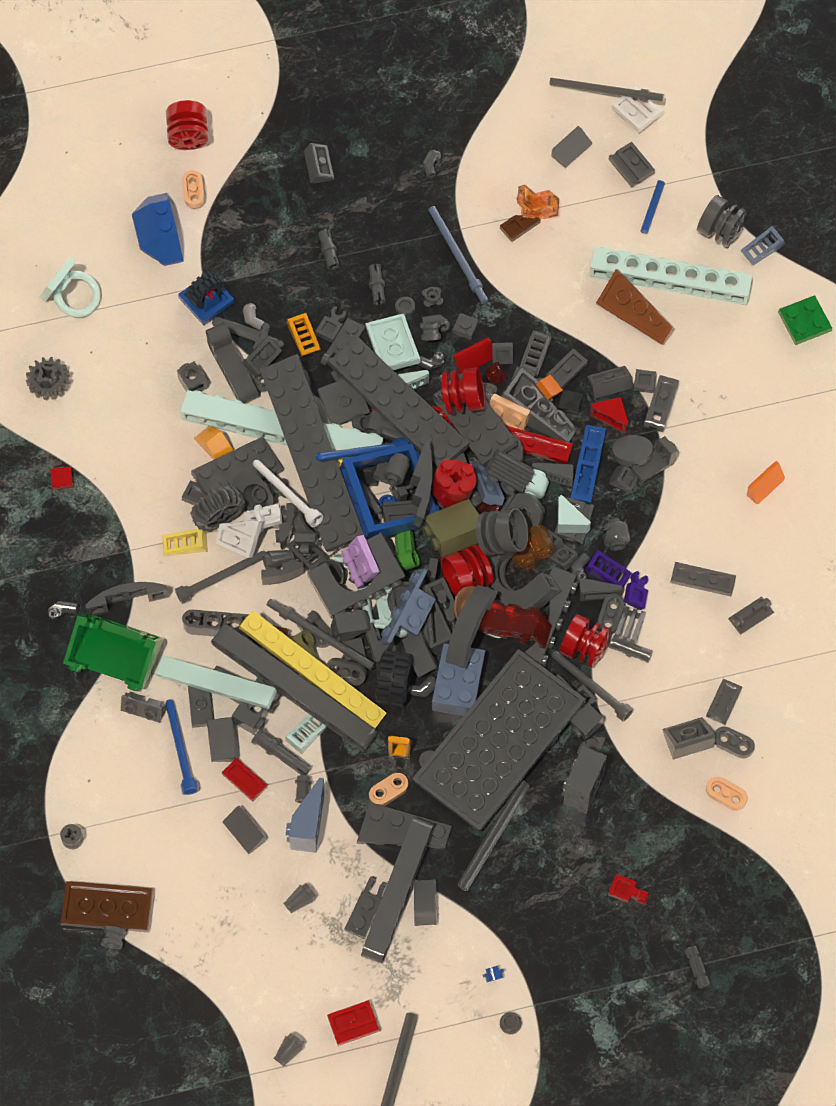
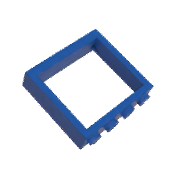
M413 443L342 460L340 469L366 540L379 533L384 537L424 526V519L420 527L412 524L415 516L375 525L355 468L389 461L395 453H401L409 458V465L413 474L420 456L419 452L414 449ZM431 491L426 508L427 513L424 516L439 511L438 505L434 504Z

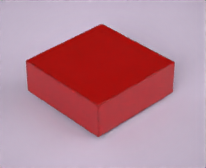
M71 467L50 469L52 490L73 488Z

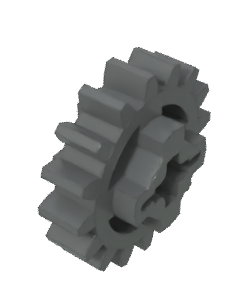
M42 357V362L40 363L35 360L36 366H29L30 372H26V383L29 386L30 392H35L37 398L42 395L44 400H46L47 396L54 399L55 394L62 396L61 390L67 391L66 384H70V373L67 370L66 364L61 365L60 359L54 362L53 357H50L49 361Z

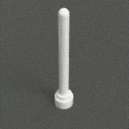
M253 461V466L305 514L306 522L311 527H316L322 522L324 516L317 509H310L261 461Z

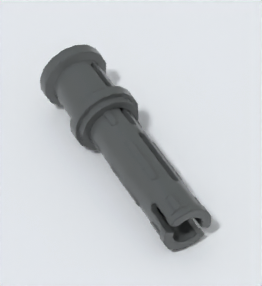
M263 727L254 735L251 743L254 745L258 744L266 750V754L279 758L300 775H307L310 772L309 769L312 766L281 745L278 738L274 739L265 732Z

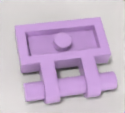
M364 535L356 536L348 545L349 548L341 551L344 557L343 562L345 566H348L351 573V581L355 583L357 589L364 587L363 582L371 581L380 572Z

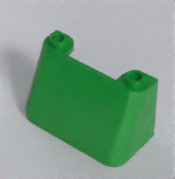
M77 615L63 664L69 665L68 669L76 672H81V669H89L125 681L124 683L128 685V689L139 692L140 689L145 688L164 639L96 615Z

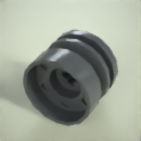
M715 195L699 220L697 232L708 238L716 232L715 241L719 243L722 240V245L728 247L742 230L747 211L743 208L738 211L739 207L737 205H733L728 210L729 201L719 195Z
M518 508L504 509L500 512L481 513L476 522V536L480 549L486 556L503 554L504 552L514 553L523 551L528 542V528L523 513Z

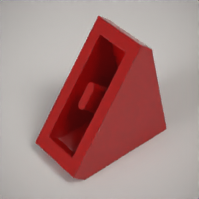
M621 397L596 402L591 405L590 416L626 434L628 420Z

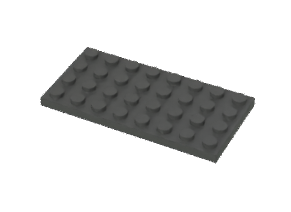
M518 649L412 780L480 832L585 703L586 699Z

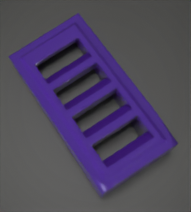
M599 550L592 555L591 560L584 568L586 572L606 583L621 585L622 589L632 572ZM597 561L600 562L598 567L595 566ZM604 565L608 566L605 572L602 571ZM612 569H614L615 572H614L613 576L611 577V576L609 575V573L611 572ZM619 573L623 574L621 579L617 581L616 578Z

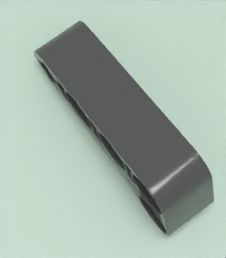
M223 322L205 330L208 346L236 399L245 403L258 397V391L232 343L231 334L226 324Z
M192 609L186 611L182 616L183 626L188 634L215 636L224 624L229 626L232 623H237L239 626L233 629L263 649L262 645L239 629L249 614ZM212 621L218 622L216 626L211 627L208 625Z

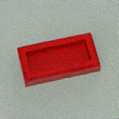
M235 758L222 771V775L252 802L267 788V784L238 758Z

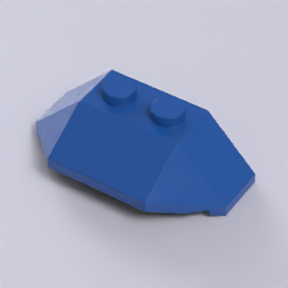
M167 193L147 197L132 213L140 250L159 261L163 266L184 262Z

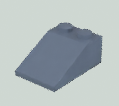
M324 778L317 780L292 815L291 823L286 825L287 842L290 843L291 850L314 853L317 851L325 797Z

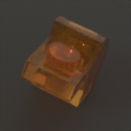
M526 185L518 186L517 204L522 207L521 214L527 218L539 217L540 219L558 216L559 198L550 190L535 193Z

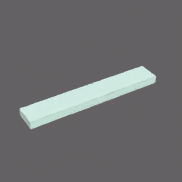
M167 656L162 657L155 671L156 677L266 709L270 708L277 692L275 687Z

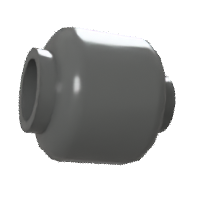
M614 518L610 519L602 527L605 546L614 551L626 548V545L630 542L627 523Z

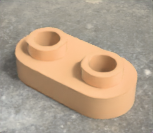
M187 171L182 177L185 204L190 208H199L204 203L202 176L197 171Z
M394 773L374 785L369 791L370 802L386 806L403 795L408 789L407 777L402 773ZM399 780L401 784L397 786L394 784V781ZM383 792L384 795L382 797L376 796V793Z
M713 777L707 783L706 792L713 800L735 811L741 810L745 806L747 795L741 788L721 777ZM718 787L721 791L715 792L713 788ZM732 798H737L739 802H732Z

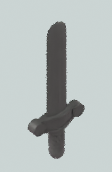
M216 317L212 320L213 326L224 322L230 333L255 341L253 349L269 336L270 326L268 323H264L259 331L221 317ZM271 337L279 348L284 346L283 341Z

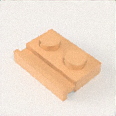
M493 394L489 405L503 424L525 431L530 410Z

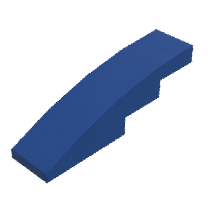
M586 425L571 499L591 503L606 428Z

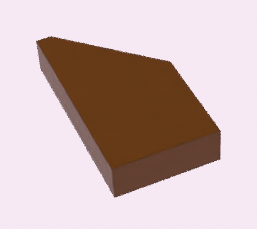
M514 215L500 225V230L513 242L540 224L541 219L539 217L527 218L522 215Z

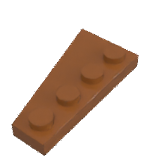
M615 269L596 304L664 345L674 329L673 325L619 269Z

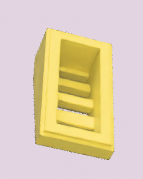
M203 529L162 535L165 556L208 551L207 535ZM190 538L191 545L188 546V539ZM179 539H182V547L179 545ZM171 540H174L173 549H171Z

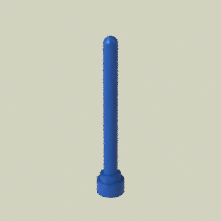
M402 437L396 438L395 441L389 444L317 453L315 458L317 461L354 457L409 443Z
M168 699L165 704L183 776L182 784L180 785L183 795H191L198 792L199 788L197 781L191 777L174 702Z

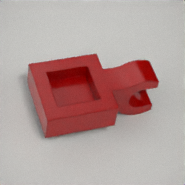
M616 874L608 896L628 904L632 898L638 903L645 905L648 899V892L635 888L636 881Z

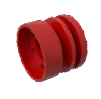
M183 100L172 103L167 107L168 144L171 147L179 150H194L201 148L208 142L206 107L202 103Z
M478 367L464 369L462 379L457 370H453L452 377L448 371L442 373L441 394L449 415L455 414L456 409L458 413H463L464 403H466L470 412L484 410V387Z
M476 544L469 546V548H463L460 554L454 552L441 559L444 579L455 596L466 586L477 587V585L487 587L493 583L490 563L486 555Z
M576 614L565 634L559 654L574 659L577 653L580 652V663L584 664L589 656L587 666L593 668L598 660L601 659L607 647L610 628L604 626L599 634L601 624L596 623L592 630H590V619Z

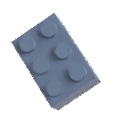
M444 643L433 694L432 711L464 716L478 698L485 661V650L472 648L473 652L464 669L446 662L449 644Z

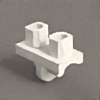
M279 503L262 507L260 504L255 505L254 510L244 512L245 521L263 520L260 532L271 526L278 528L279 524H282L281 506Z

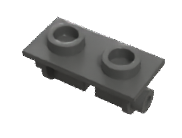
M761 596L729 617L728 620L741 635L772 615L774 611L770 607V600L768 598L764 599Z
M126 692L125 695H122L120 711L158 723L161 722V714L164 713L166 708L162 701L148 698L147 702H143L145 696L133 692Z

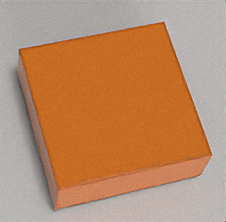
M551 375L536 383V386L547 400L563 391Z

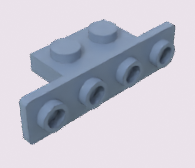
M419 569L411 574L409 578L410 584L402 592L399 606L392 611L390 616L392 619L389 625L383 629L380 643L390 644L399 627L413 636L418 635L436 600L419 589L427 573L426 569Z

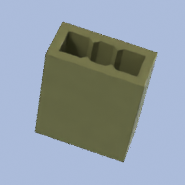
M467 499L424 516V526H422L426 538L429 537L431 539L433 549L435 551L438 550L441 556L444 557L478 543L476 522L479 514L470 500Z

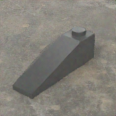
M520 368L500 396L530 410L527 426L554 439L569 443L577 429L563 411L558 410L552 403L553 399L547 400L536 386L538 380L523 368Z

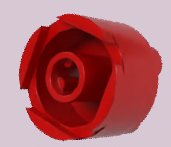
M445 459L442 461L432 479L430 490L432 496L434 495L438 499L437 502L439 504L449 507L470 498L476 484L473 466L459 460Z

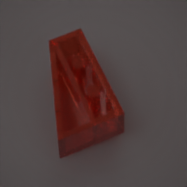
M494 601L490 611H485L478 630L482 633L505 639L507 637L520 638V643L524 644L527 643V640L537 642L540 648L546 649L552 625L537 608L528 607L523 609L515 604L505 606Z

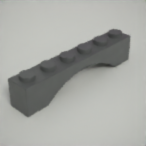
M554 566L550 576L561 591L548 602L550 614L547 626L541 637L532 647L524 652L544 668L549 658L546 655L549 648L553 649L556 641L554 634L556 630L560 631L564 619L561 617L563 612L567 613L571 604V601H569L570 595H575L578 587L576 574Z

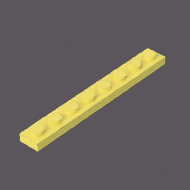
M252 610L240 625L239 629L373 729L377 727L386 715V712L255 611Z

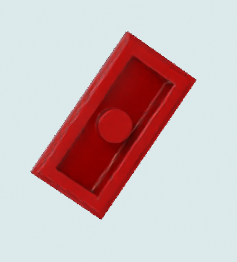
M486 338L454 354V365L458 372L461 374L464 369L479 367L491 361L492 343L490 338Z

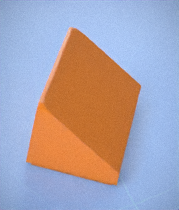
M778 461L771 464L748 486L747 496L756 504H759L784 481L785 476Z

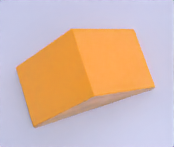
M208 426L194 437L195 441L213 460L233 451L222 431L212 426Z

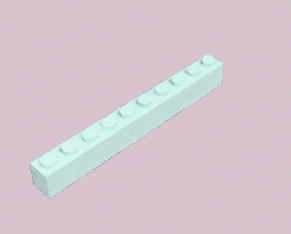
M187 390L180 411L183 421L212 426L253 438L263 437L266 441L287 446L274 409L268 410L255 404L252 406L243 404L239 400H226L219 395L210 396L198 390ZM324 423L334 451L336 449L344 450L384 444L383 437L376 433L367 434L355 428L346 429L338 424Z

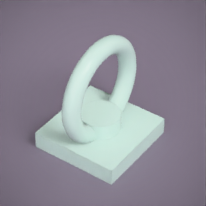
M69 257L39 298L46 302L53 293L55 303L63 313L72 317H84L91 314L98 307L100 288L95 279L89 274L82 271H70L76 261ZM71 279L85 281L92 290V301L83 309H73L67 306L62 299L61 293Z

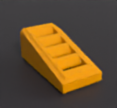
M307 313L287 319L286 323L302 357L321 350ZM304 323V326L295 328V325ZM307 330V333L298 336V332ZM310 336V340L301 343L300 339ZM313 343L314 347L304 350L303 346Z
M388 736L389 755L410 757V739Z

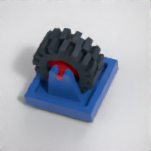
M212 271L201 274V277L198 276L196 281H192V285L178 294V298L202 325L235 303L234 298L224 288L222 281Z

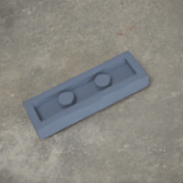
M472 462L471 465L476 476V486L482 502L488 505L496 504L502 506L505 498L499 483L487 477L488 474L482 464Z

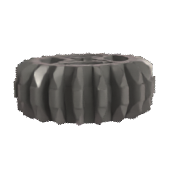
M234 486L220 487L218 490L207 493L206 496L201 497V500L195 503L190 512L192 521L198 529H203V531L216 530L221 523L235 520V517L239 516L240 512L244 510L245 501L241 492Z

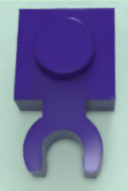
M636 571L630 576L631 582L626 586L623 602L638 610H642L645 608L648 590L643 588L648 582V576L645 575L639 579V571Z

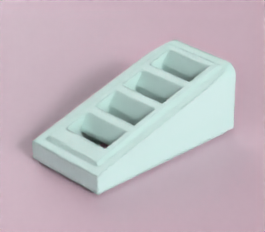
M428 370L399 374L413 390L429 383Z
M310 714L285 736L286 742L300 754L327 728L324 724L321 726L316 725L312 721L314 717ZM310 724L316 730L314 732L311 731L307 725ZM305 730L309 736H305L301 731ZM296 736H300L304 741L300 742Z

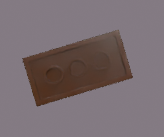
M66 881L61 925L104 929L105 926H116L125 931L148 932L153 889Z

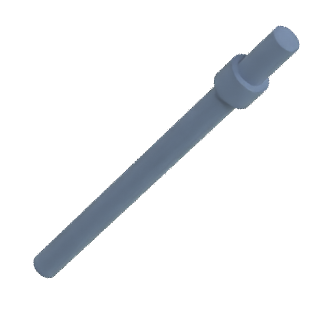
M430 207L428 211L466 275L469 287L473 293H476L481 304L487 303L488 298L482 289V283L479 279H476L436 207Z

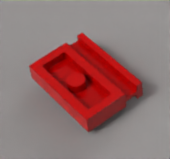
M369 1000L327 1014L337 1046L379 1032Z

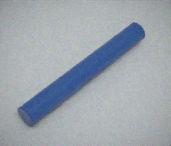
M657 181L640 230L643 234H648L665 185L664 181Z

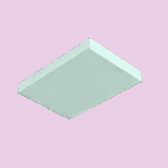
M404 314L365 323L374 353L392 370L420 363V357Z

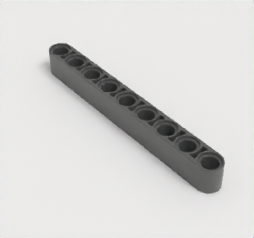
M224 624L211 640L212 645L267 685L275 687L277 692L359 750L366 751L377 735L375 729L230 626Z

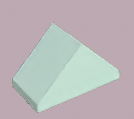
M561 495L558 498V533H588L591 522Z

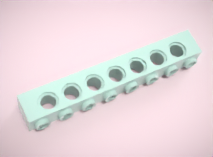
M607 247L594 248L590 267V277L610 280L615 269H619L633 285L746 306L752 275H748L745 272H731L723 268L715 269L709 268L706 265L688 264L685 261L676 262L663 257L654 258L646 254H632L625 250H610ZM614 262V263H616V264H615V265H610V264H608V263ZM628 266H634V267H636V268L631 269V268H628ZM668 273H673L675 275L669 276ZM707 280H712L714 283H708ZM726 284H732V285H734V286H733V287H729V286H727Z

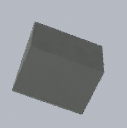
M703 717L662 729L673 760L713 748L716 738L715 733Z

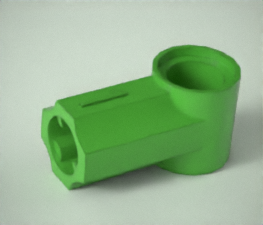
M410 530L395 534L396 554L394 557L402 571L418 567L420 560L415 551L413 532Z

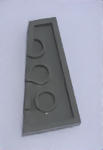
M369 802L357 844L374 843L375 845L396 844L397 846H402L413 817L434 824L427 847L446 848L452 826Z

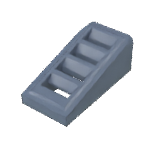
M771 226L742 248L741 252L754 266L784 246L785 242L773 226ZM772 237L775 243L772 244L768 238ZM763 241L768 244L769 247L767 249L762 244ZM757 245L763 250L762 253L756 249ZM752 249L757 257L753 258L749 250Z

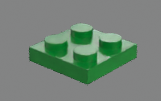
M815 295L778 310L795 345L832 331V326Z

